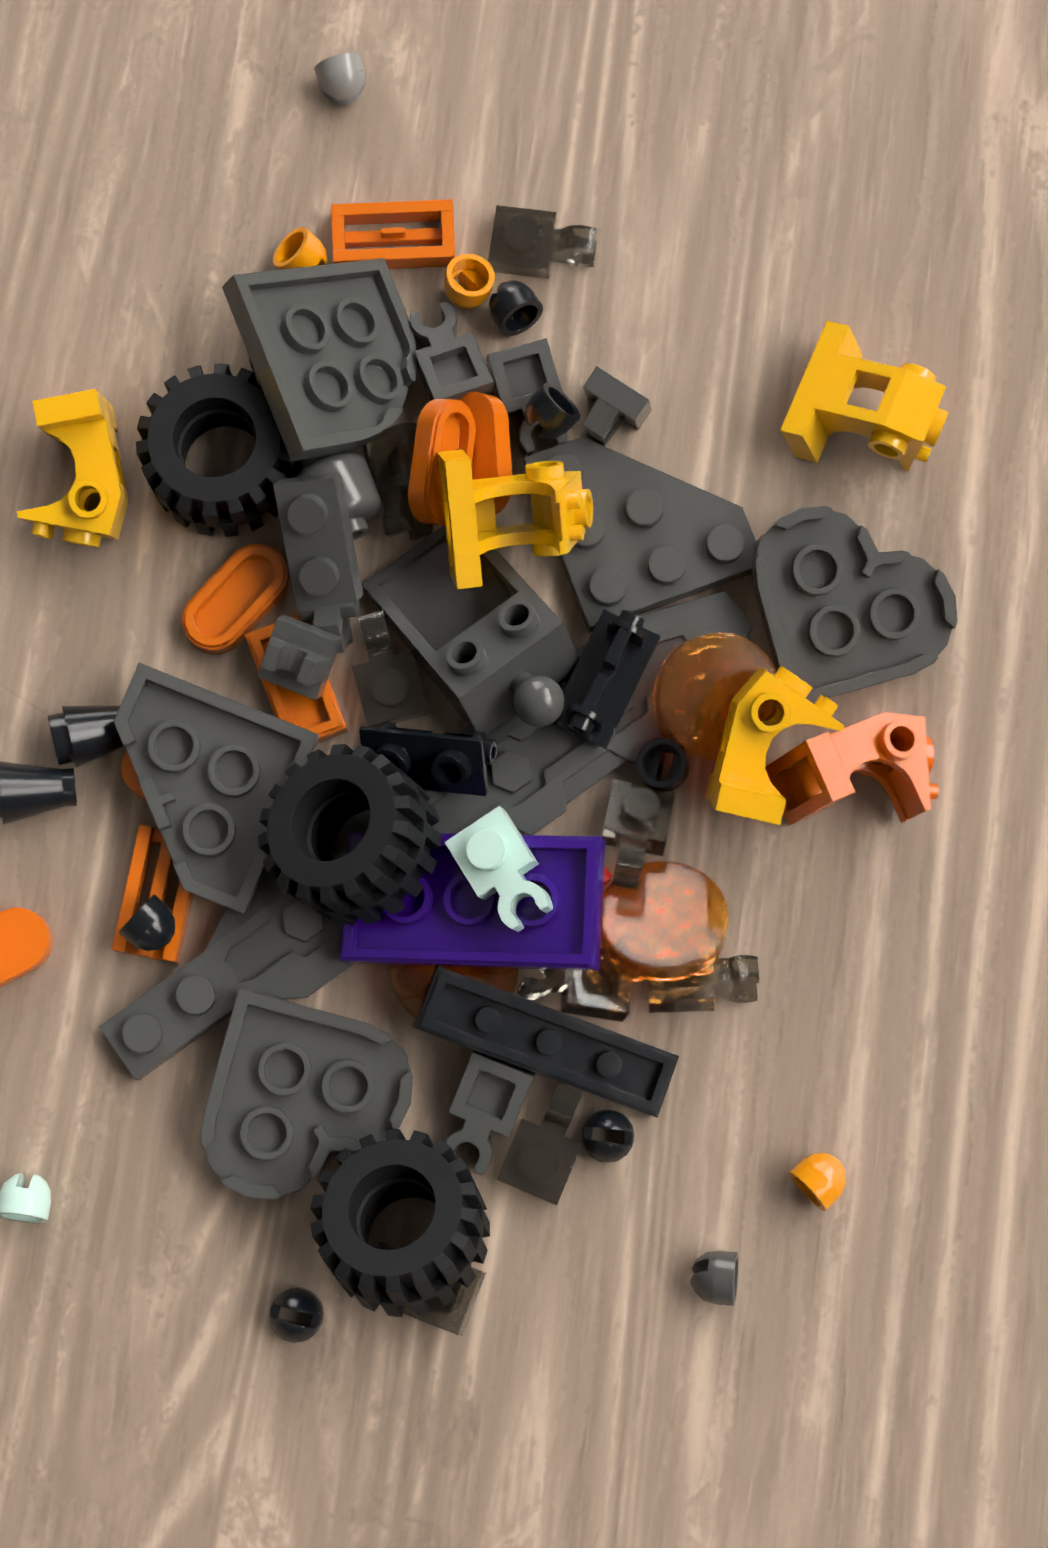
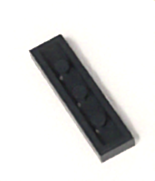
M440 966L434 967L413 1024L415 1029L657 1118L679 1058L678 1055Z

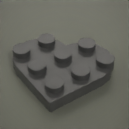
M827 506L800 508L775 521L766 533L761 535L756 541L754 547L755 554L752 560L753 588L776 671L780 666H783L813 687L806 697L812 703L816 702L820 695L827 698L835 697L909 676L934 664L939 658L937 656L948 645L951 631L956 628L958 621L956 596L943 572L939 569L935 570L924 559L909 555V552L903 550L878 552L868 530L864 526H858L848 515L833 511V508Z
M239 988L203 1114L201 1145L203 1150L205 1149L209 1166L221 1178L220 1181L226 1187L248 1198L275 1200L289 1193L300 1191L310 1180L319 1174L330 1151H343L347 1148L349 1152H357L362 1149L359 1139L372 1134L376 1142H381L386 1139V1130H395L400 1127L412 1101L413 1075L408 1063L407 1054L389 1033L367 1022Z

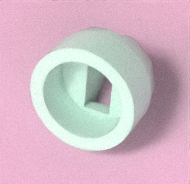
M18 1173L10 1177L3 1184L0 1191V1217L30 1223L48 1222L51 1207V1190L48 1183L40 1175L35 1174L31 1179L29 1188H25L24 1173Z

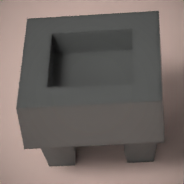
M597 366L583 386L587 398L595 404L582 423V426L585 428V433L604 445L608 444L623 421L639 431L652 411L649 399Z
M283 614L276 619L257 677L317 700L323 695L342 637Z

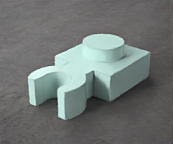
M498 806L445 842L479 898L486 900L498 892L500 895L498 913L503 923L516 932L524 929L521 920L516 915V906L524 897H533L539 909L546 914L553 910L549 894L537 884L527 881L524 877L525 873L539 865V863L502 807Z

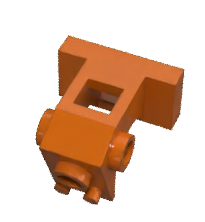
M883 712L845 727L843 732L835 731L829 733L828 731L808 739L765 767L770 782L786 799L783 814L788 826L807 819L855 793L849 778L851 773L854 772L873 777L882 784L891 799L901 823L930 810V799H937L939 794L938 785L936 783H929V773L934 763V746L931 738L926 736L924 716ZM872 762H880V765L873 764Z

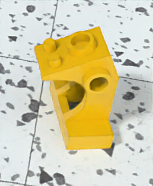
M826 321L780 429L795 458L818 463L828 437L835 432L846 431L870 437L869 448L883 457L898 460L903 470L909 471L914 459L926 463L932 448L922 444L935 446L949 413L938 408L946 386L935 382L936 377L930 370L916 364L904 363L900 367L862 359L863 354L850 326ZM863 387L885 393L878 410L874 411L847 404L852 390Z
M97 389L33 400L32 404L37 427L55 441L61 442L70 448L75 460L76 478L70 491L60 501L47 506L16 511L17 517L29 524H33L31 534L37 535L36 537L52 540L54 528L64 530L62 541L87 547L100 548L101 537L119 540L129 503V496L115 432L119 430L114 406ZM100 495L98 507L93 511H88L89 501L94 496Z
M463 449L437 452L449 572L457 589L483 586L480 555L487 551L507 546L532 544L533 555L535 556L563 555L569 553L578 541H583L584 534L586 533L585 528L592 526L593 498L590 489H582L581 471H564V464L561 461H541L527 464L525 466L526 474L473 480L471 459ZM530 494L532 523L497 527L494 498Z
M780 666L774 675L759 667L731 700L714 772H710L704 795L705 798L717 811L780 825L786 799L770 782L765 769L766 753L770 743L784 728L795 724H812L843 732L844 725L832 717L839 705L823 695H820L815 704L806 699L813 687L783 666ZM772 699L774 703L772 714L766 719H759L758 709L764 701Z

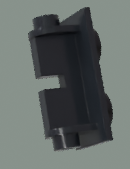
M603 609L563 691L565 699L564 709L560 717L552 724L607 749L661 636L643 628L645 620L635 613L622 610L620 616H617Z
M386 722L382 728L360 727L361 746L371 748L378 755L382 754L423 790L487 796L488 786L485 764L494 765L498 747L497 741L487 739L484 732L476 731L473 735L447 732L434 734L432 731L397 728L395 723Z

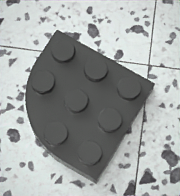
M384 258L233 275L222 286L291 461L336 454L361 447L380 435L401 415L404 410L402 406L405 402L408 388L416 379L417 360L414 353L416 345L408 315Z

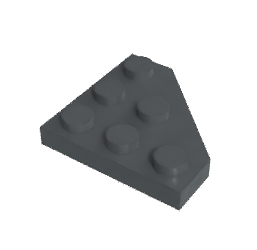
M579 437L524 457V466L541 461H561L564 464V471H581L582 489H590L593 498L592 526L585 528L586 533L584 534L583 541H578L569 553L559 555L589 633L593 632L603 609L617 616H620L622 610L640 615L752 574V560L755 554L756 540L743 507L584 437Z
M138 663L114 719V724L138 776L139 784L170 853L183 890L246 915L265 870L262 861L268 856L259 849L258 835L267 831V827L259 822L262 808H271L274 799L268 796L275 783L282 787L289 779L285 773L294 763H297L300 767L308 763L307 754L315 750L319 735Z

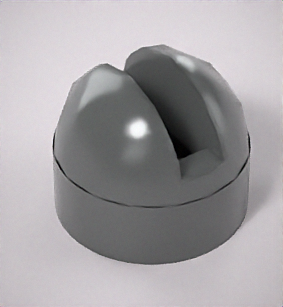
M712 1251L706 1252L696 1259L692 1267L694 1275L690 1283L696 1294L703 1301L716 1305H735L739 1269L738 1252Z

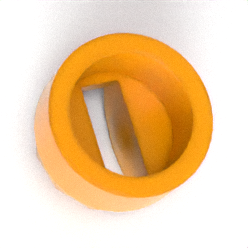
M299 227L291 231L278 245L273 256V264L279 270L326 265V249L321 241L307 228Z
M475 254L459 255L453 258L447 266L444 278L446 296L452 304L461 309H475L484 304L491 295L495 273L490 263L481 256ZM456 278H458L461 285L455 281Z
M814 1153L808 1155L789 1171V1175L797 1187L822 1211H826L843 1194L846 1184V1172L840 1160L830 1154Z

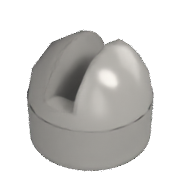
M342 53L319 62L314 68L322 92L329 100L337 104L352 103L361 96L365 88L366 73L361 56L358 53Z

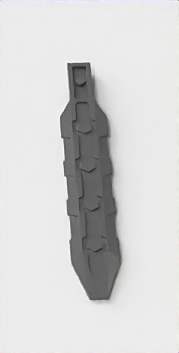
M726 591L639 615L645 620L643 628L661 637L607 749L554 724L544 727L530 726L524 723L517 714H514L486 735L487 739L496 740L498 747L494 765L485 764L488 786L487 796L424 790L430 797L427 802L436 809L440 820L432 827L441 834H458L500 806L507 812L520 835L536 834L565 813L566 805L626 761L630 763L636 762L641 748L646 743L657 738H669L686 726L751 633L752 625ZM587 642L576 649L579 658ZM572 673L558 682L562 691H564ZM468 726L458 734L473 735L475 732ZM370 810L354 815L342 825L332 843L331 861L346 855L348 832L367 831L370 821ZM265 870L246 915L226 907L204 952L101 1024L99 1028L134 1079L141 1080L230 1016L239 988L282 1000L308 998L355 963L339 961L342 924L334 918L330 920L284 891L275 883L277 879Z

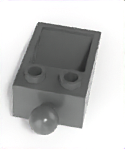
M442 526L362 583L369 597L446 699L474 732H484L487 735L514 714H517L524 723L534 727L550 725L560 717L564 709L565 699L558 682L574 671L579 657L564 623L496 549L480 555L483 586L457 589L450 577L445 526Z

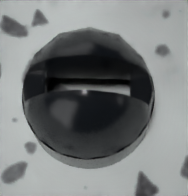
M516 280L502 282L497 287V293L492 294L489 301L492 319L502 334L507 336L517 335L528 330L539 320L543 312V305L534 291L526 284Z
M544 383L531 396L525 408L527 425L530 427L538 421L543 426L538 434L541 438L551 439L560 437L568 432L580 419V413L574 403L560 389L550 383Z
M657 738L649 741L641 748L637 756L636 767L639 776L648 787L656 791L668 792L675 790L685 782L689 774L690 762L686 752L677 742L668 738ZM665 753L674 754L668 780L660 781Z
M154 894L120 929L119 933L138 949L147 951L161 949L171 941L175 933L173 912Z
M598 1111L591 1115L583 1126V1146L587 1153L598 1161H618L625 1157L633 1146L634 1130L632 1124L626 1116L618 1111ZM593 1127L608 1131H624V1144L591 1140Z
M295 1287L282 1292L274 1300L270 1309V1323L274 1332L288 1342L297 1343L310 1339L318 1332L324 1319V1308L319 1297L311 1290L302 1287ZM281 1306L296 1312L313 1314L310 1326L278 1318Z

